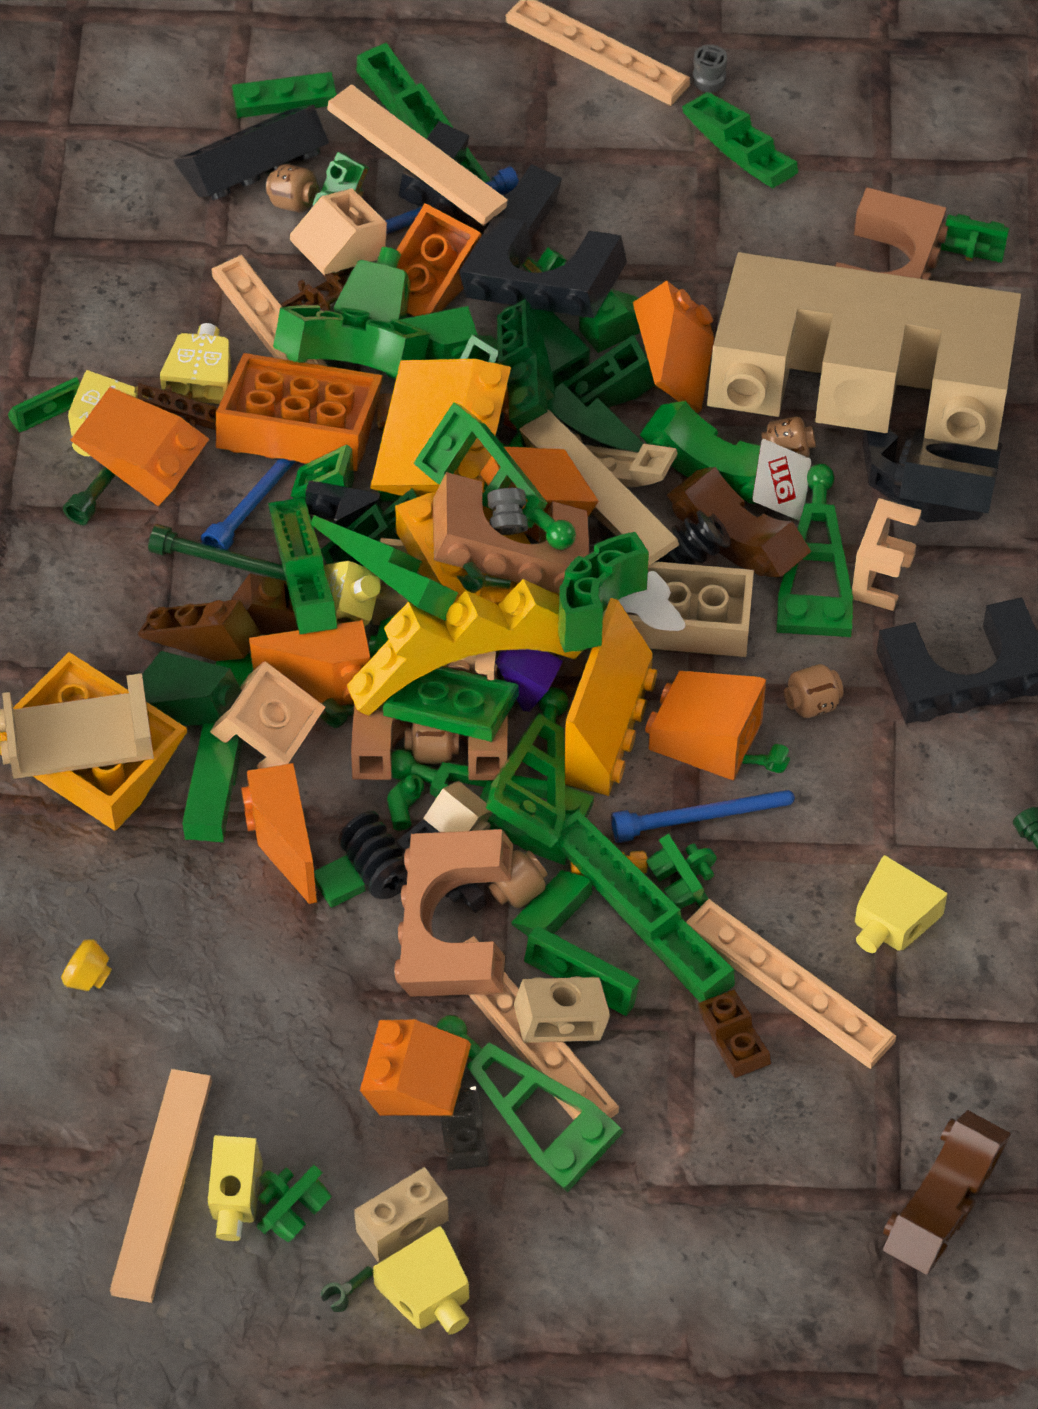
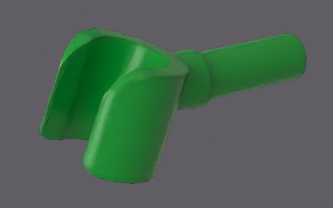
M774 744L768 755L745 754L742 764H759L769 771L782 773L790 761V757H787L789 749L784 745Z

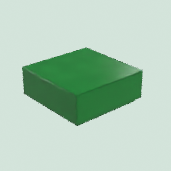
M346 855L314 871L315 884L331 908L366 891L365 883Z

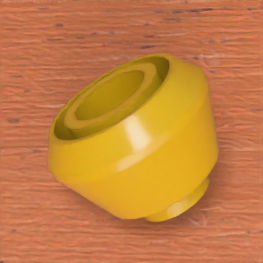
M86 939L79 945L61 975L64 986L89 991L93 985L98 989L101 988L112 968L106 965L109 957L96 940Z

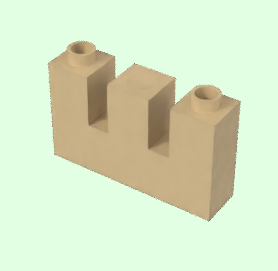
M738 252L713 344L707 406L779 417L790 369L821 373L816 423L888 433L896 386L903 385L930 389L931 395L924 438L997 450L1021 294Z

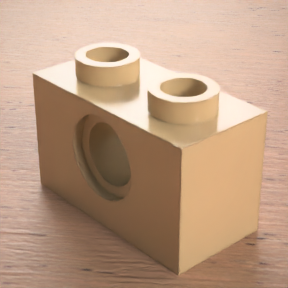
M575 976L571 978L547 979L536 977L523 979L514 1001V1008L524 1043L599 1041L610 1018L599 977L582 978Z
M425 1167L354 1209L356 1232L378 1263L449 1220L448 1198Z

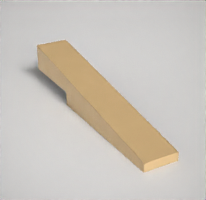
M547 410V413L519 429L526 448L566 450L599 501L591 514L616 536L636 532L649 551V566L679 546L677 538L550 410Z

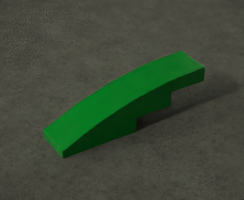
M706 92L682 106L683 113L705 137L746 172L772 189L799 173L797 161L775 150L774 139L752 127L751 118L748 113L710 92Z

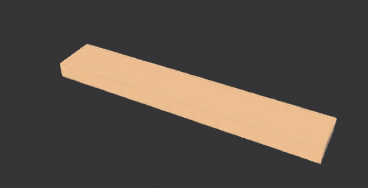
M519 0L506 14V23L670 106L690 86V77L537 0Z
M352 84L328 102V111L483 226L506 208L508 199Z
M240 255L212 268L214 280L273 357L289 360L286 354L273 348L279 311L282 306L246 259ZM308 359L306 362H303L328 366L323 359Z
M710 899L686 921L732 968L869 1069L895 1043L896 1035Z
M473 936L463 943L479 941ZM505 972L502 994L469 995L527 1065L592 1101L608 1117L612 1118L619 1113V1106L564 1042H523L514 1008V1001L519 988ZM555 1097L573 1120L581 1113Z
M171 1069L112 1280L111 1296L149 1303L153 1302L211 1088L212 1080L210 1075Z

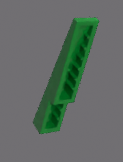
M387 43L357 55L356 72L392 115L425 139L428 138L439 121L453 127L423 84H415ZM467 147L466 156L461 165L483 182L491 181Z
M304 497L268 503L299 634L337 629L334 600L324 571L323 557L314 528L310 524L311 518Z
M313 516L310 524L417 608L446 621L448 609L454 603L458 592L417 574L422 563L421 560L394 547Z
M247 654L242 659L216 661V665L231 669L239 687H241L247 676L253 672L251 654ZM216 723L203 724L182 822L186 840L224 843L233 785H236L243 739L235 735L228 742H222L210 733Z
M579 810L564 820L560 838L555 845L585 877L592 881V885L699 1002L726 993L735 986L734 969L681 918V910Z

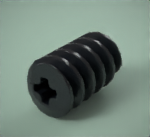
M698 510L696 513L699 523L695 524L687 517L684 519L686 531L683 532L676 525L672 526L673 535L677 538L679 546L655 562L695 565V561L704 563L707 560L708 554L715 556L720 552V546L723 548L730 547L731 540L725 526L715 514L712 513L708 517L702 510Z
M367 811L354 817L345 825L338 838L339 845L346 852L347 858L354 863L355 870L361 875L362 881L369 887V892L378 899L392 898L401 893L403 885H407L408 872L405 868L404 857H401L402 849L398 845H394L395 839L391 834H386L387 826L383 822H379V814L376 811Z

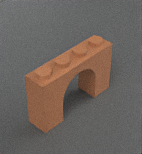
M866 187L856 213L854 235L893 245L902 250L910 259L908 264L898 270L876 273L931 280V273H928L929 268H936L941 252L938 244L939 242L945 244L948 226H945L947 208ZM839 262L835 265V267L875 272Z
M446 472L433 498L434 560L461 568L468 562H474L483 574L508 579L517 583L525 579L550 592L559 594L560 585H562L565 578V570L577 556L585 557L590 554L587 511L553 501L546 512L555 521L566 520L570 522L576 530V540L568 549L557 550L551 547L546 540V532L538 527L539 544L515 542L497 532L485 518L482 507V482Z
M354 703L351 745L352 780H391L393 749L398 741L405 737V727H413V723L383 716L384 703L370 716L358 712ZM508 715L492 742L459 734V738L468 747L469 780H494L508 759Z
M502 829L411 834L410 848H407L404 854L405 868L408 872L407 885H403L401 890V901L405 908L404 922H400L398 926L401 957L395 963L396 981L410 997L502 994L505 955L494 941L448 943L436 939L432 932V917L439 901L452 889L468 883L511 881L513 844Z

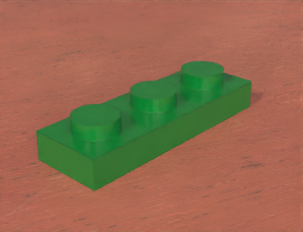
M332 72L232 85L237 118L282 113L291 108L314 105L315 108L328 107V102L336 96Z
M536 926L529 934L524 962L554 978H571L575 976L582 978L599 977L608 1007L625 1016L633 1009L640 983L639 979L539 926Z

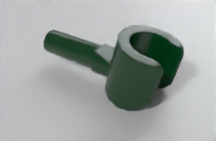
M474 562L464 564L463 568L468 574L457 576L464 588L471 593L479 591L483 586L509 589L511 586V581L508 579L483 575Z
M329 698L322 703L325 706L324 711L326 713L320 715V717L329 726L339 728L346 722L348 716L354 714V704L342 707L333 698Z
M367 1266L343 1285L336 1282L328 1283L321 1290L322 1300L327 1301L333 1294H341L340 1299L334 1302L331 1308L334 1312H343L349 1304L348 1296L374 1275L373 1270Z

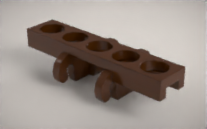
M354 267L340 270L337 273L323 274L327 281L315 288H312L309 284L305 285L304 280H300L298 287L301 292L280 305L282 307L319 305L320 308L329 311L331 309L330 304L337 301L348 280H345L344 277L351 274ZM324 290L329 294L325 297L320 291ZM305 299H308V300H309L307 303L302 304V301H303V300H305Z
M138 383L135 387L134 393H136V398L185 417V421L193 427L194 424L216 430V421L210 417L216 418L218 408L192 399V392L188 391L186 395L172 391L171 385H167L165 390ZM143 395H144V396H147V397H150V398H153V399H151V400L146 399V398L143 397ZM175 402H182L183 410L178 409Z

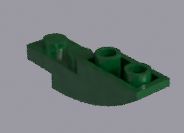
M526 299L514 306L505 308L497 315L498 363L511 367L508 378L509 421L517 429L547 413V400L555 396L547 349L532 307Z

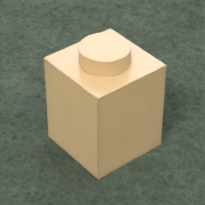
M458 781L441 790L423 819L439 832L479 831L489 829L490 823L487 820L492 812L486 809L487 803Z

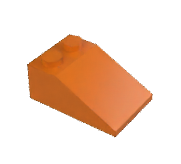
M427 204L423 205L397 248V251L401 253L397 269L406 271L410 279L407 314L413 317L442 311L464 289L459 271L482 236L479 231Z
M665 281L634 301L633 306L655 385L678 402L686 401L698 413L702 410L715 339L711 328L713 318L709 310L703 304L698 305L691 300L684 289L679 290L670 282Z
M109 387L70 441L156 506H159L177 486L207 444L209 438L183 418Z
M363 620L337 624V629L299 634V630L249 638L253 671L265 661L320 703L333 698L340 705L354 704L346 685L370 660Z
M290 763L247 771L248 786L241 787L247 831L255 830L258 846L309 904L317 903L313 859L294 764Z

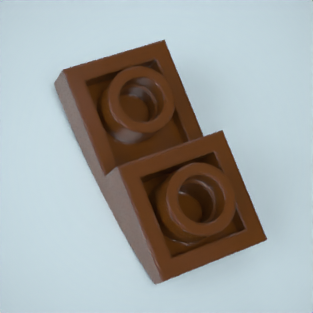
M734 989L698 1003V1009L704 1023L734 1078L771 1064L770 1052L752 1026V1015Z

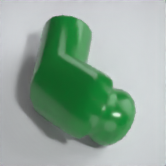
M409 775L402 779L387 796L392 826L395 830H406L412 825L409 808L417 801L424 789V782L417 775Z

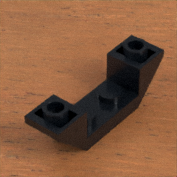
M888 428V433L864 430L862 445L868 483L871 487L898 504L922 510L920 519L926 523L978 520L983 515V512L899 498L901 486L894 485L898 463L892 462L896 457L898 436L890 428Z

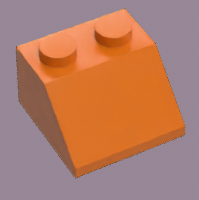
M416 1019L379 1020L360 1092L380 1116L453 1115L471 1044L464 1038Z

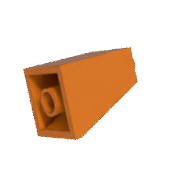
M504 447L548 504L544 508V512H547L553 501L586 510L588 518L599 501L565 449ZM492 456L480 472L488 486L500 469V465ZM512 482L508 488H517V487H516V485ZM534 523L532 528L528 527V530L524 533L539 542V526Z
M679 671L673 684L668 682L665 685L660 698L662 706L658 713L653 711L647 721L645 733L649 734V750L734 781L742 765L743 758L748 753L763 721L767 679L755 676Z

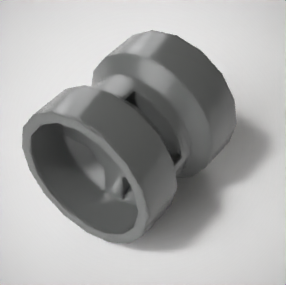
M709 44L703 45L695 51L693 83L697 89L711 93L717 92L725 86V69L728 56L723 48Z
M502 488L487 494L488 506L493 510V516L489 523L501 535H514L528 530V519L521 509L526 504V494L523 489Z

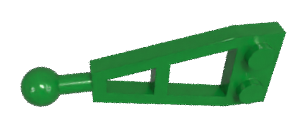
M453 402L413 464L440 485L446 472L454 474L478 438L500 465V469L485 492L482 493V505L491 509L488 506L487 494L493 490L508 488L513 482L517 488L525 491L528 502L522 510L523 514L527 516L528 527L532 528L535 523L544 530L548 544L554 549L565 550L571 547L576 540L574 526L566 520L555 521L543 511L548 504L487 425L465 407Z
M815 464L808 470L807 482L808 487L812 490V503L804 504L797 529L806 542L811 521L825 522L829 544L807 543L811 552L802 560L833 562L839 597L791 594L800 564L798 562L784 574L778 593L776 633L851 637L853 595L835 506L827 504V491L833 486L835 475L833 470L826 464Z
M550 687L538 701L539 708L543 714L539 713L523 733L492 782L486 804V809L497 817L506 820L527 833L531 838L540 841L550 848L559 840L565 818L564 728L557 725L556 721L557 717L567 710L569 700L567 694L558 687ZM537 735L547 740V754L532 745ZM521 762L547 777V802L511 781Z
M400 749L392 752V778L402 780L409 775H417L424 782L431 784L430 794L436 798L441 790L448 786L449 780L481 786L484 789L480 798L487 803L494 780H469L468 766L442 762L439 770L417 763L413 755L406 750ZM517 775L512 776L511 781L537 797L547 799V781ZM565 786L564 820L578 810L587 818L594 803V796ZM494 813L487 820L490 823V830L502 829L509 840L522 849L565 865L568 858L555 844L551 848L506 820L500 819Z
M448 1015L438 1021L436 1028L470 1042L471 1047L468 1058L471 1059V1062L467 1065L468 1069L536 1164L566 1192L580 1180L624 1133L619 1125L587 1098L491 1043H488L484 1048L480 1047L467 1035L466 1023L460 1017ZM494 1061L523 1078L505 1098H503L485 1073ZM538 1087L581 1112L545 1152L541 1150L514 1113Z

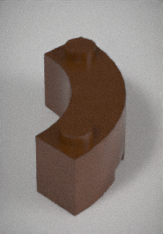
M716 467L695 471L667 494L673 504L672 509L675 515L682 521L688 517L695 524L699 523L696 513L698 510H702L708 517L712 513L715 514L725 526L731 540V546L728 548L720 546L719 553L744 569L754 570V573L758 576L782 577L811 552L793 521H782L765 514L756 517L744 509V499L730 487Z
M969 1110L957 1120L951 1118L940 1138L945 1144L926 1178L902 1212L899 1214L895 1211L889 1218L883 1234L889 1237L882 1251L927 1275L947 1250L948 1245L944 1241L949 1242L956 1230L959 1231L973 1209L976 1201L970 1198L971 1193L978 1194L985 1181L989 1180L1012 1133Z

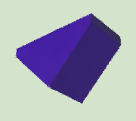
M530 649L501 650L495 661L506 682L519 685L517 701L522 710L528 712L549 690L563 662L549 652Z

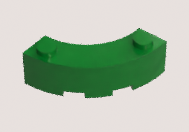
M319 305L280 307L273 348L286 354L287 359L294 362H306L308 359L346 361L386 372L388 377L396 379L401 360H425L430 333L393 318L390 320V323L377 319L371 320L369 319L370 312L341 307L340 314L332 311H320Z
M686 401L660 405L640 433L644 441L649 445L676 448L678 454L671 466L687 478L697 470L716 467L725 481L744 501L757 504L753 502L752 498L760 445L739 441L737 445H734L717 437L718 430L701 418Z
M636 532L618 535L595 544L594 552L585 557L577 556L565 570V578L559 588L558 636L564 652L583 651L587 648L602 646L603 612L607 609L610 598L619 600L630 594L647 590L649 551Z

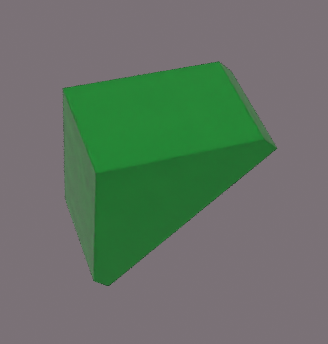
M346 444L299 467L290 496L294 499L304 497L306 502L305 491L309 480L352 488L354 482L352 448Z

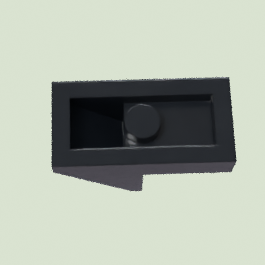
M310 480L305 491L306 505L310 515H316L323 519L332 518L334 519V524L344 528L350 526L375 504L381 508V494Z

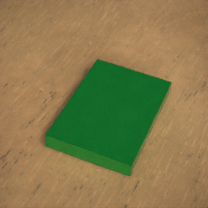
M441 666L415 679L390 696L383 705V716L492 742L519 695V685L498 679L488 680L485 676Z

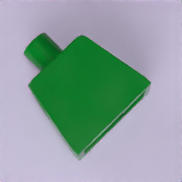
M382 247L376 263L359 260L335 303L334 311L340 314L341 307L370 312L369 319L383 320L389 323L392 318L396 320L405 319L410 293V279L406 271L397 269L401 253L389 247Z

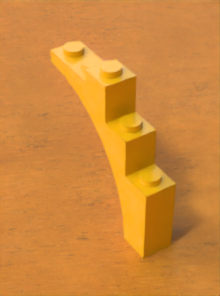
M522 579L499 605L466 590L449 607L446 621L407 602L384 627L389 640L346 686L358 712L370 716L390 696L415 679L443 665L469 656L499 650L530 649L553 652L575 659L582 651L564 652L558 636L559 595Z

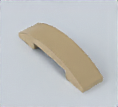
M574 434L582 442L580 435ZM643 444L639 453L584 445L625 487H639L662 481L678 454L676 448Z

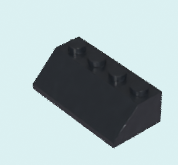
M314 105L291 108L174 159V162L199 197L211 196L212 200H216L230 194L229 187L238 183L245 187L261 180L260 173L269 169L273 172L284 164L291 165L289 161L301 156L303 161L321 153L319 147L328 144L329 141Z

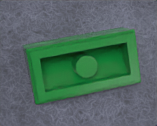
M77 377L72 378L13 406L8 413V417L18 432L28 430L70 410L80 386L79 379Z
M561 870L546 885L545 890L512 921V925L526 936H529L536 926L555 934L592 895V881L587 877Z

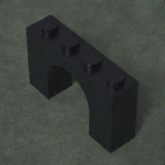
M439 121L426 140L461 165L466 156L470 135ZM531 164L517 186L511 192L502 195L508 199L507 206L496 217L526 221L531 241L557 201L562 178ZM407 168L402 173L398 197L420 207L427 204L479 231L483 235L491 220L483 226Z
M494 216L459 272L466 298L513 306L526 299L532 309L594 318L626 265L627 259L621 235L589 230L574 256L564 265L546 272L533 273L522 271L519 268L532 248L526 221Z
M916 428L913 439L906 438L897 466L894 485L901 486L899 498L989 514L1002 443H998L997 450L927 439L924 438L925 430Z
M1022 597L986 606L983 629L997 661L990 668L976 674H956L937 665L930 657L915 622L879 630L876 652L906 724L916 721L927 722L937 716L954 712L965 713L972 708L988 704L999 705L1009 699L1026 695L1030 697L1038 695V632Z

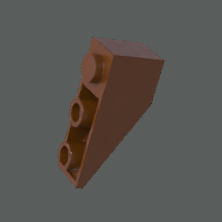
M249 573L231 600L240 599L262 635L298 630L287 582Z
M240 599L216 600L211 603L202 604L189 603L183 606L167 608L158 607L148 614L147 621L137 633L142 639L214 661L245 658L250 651L249 638L258 637L261 634Z

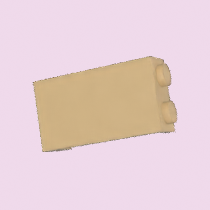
M142 673L126 676L129 692L126 694L13 709L10 692L2 693L4 709H0V733H7V741H0L3 765L11 764L13 777L16 779L154 759Z

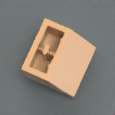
M348 189L322 196L292 231L290 241L324 275L332 272L337 273L340 270L354 267L359 260L372 262L378 259L381 248L386 247L387 222L353 189Z

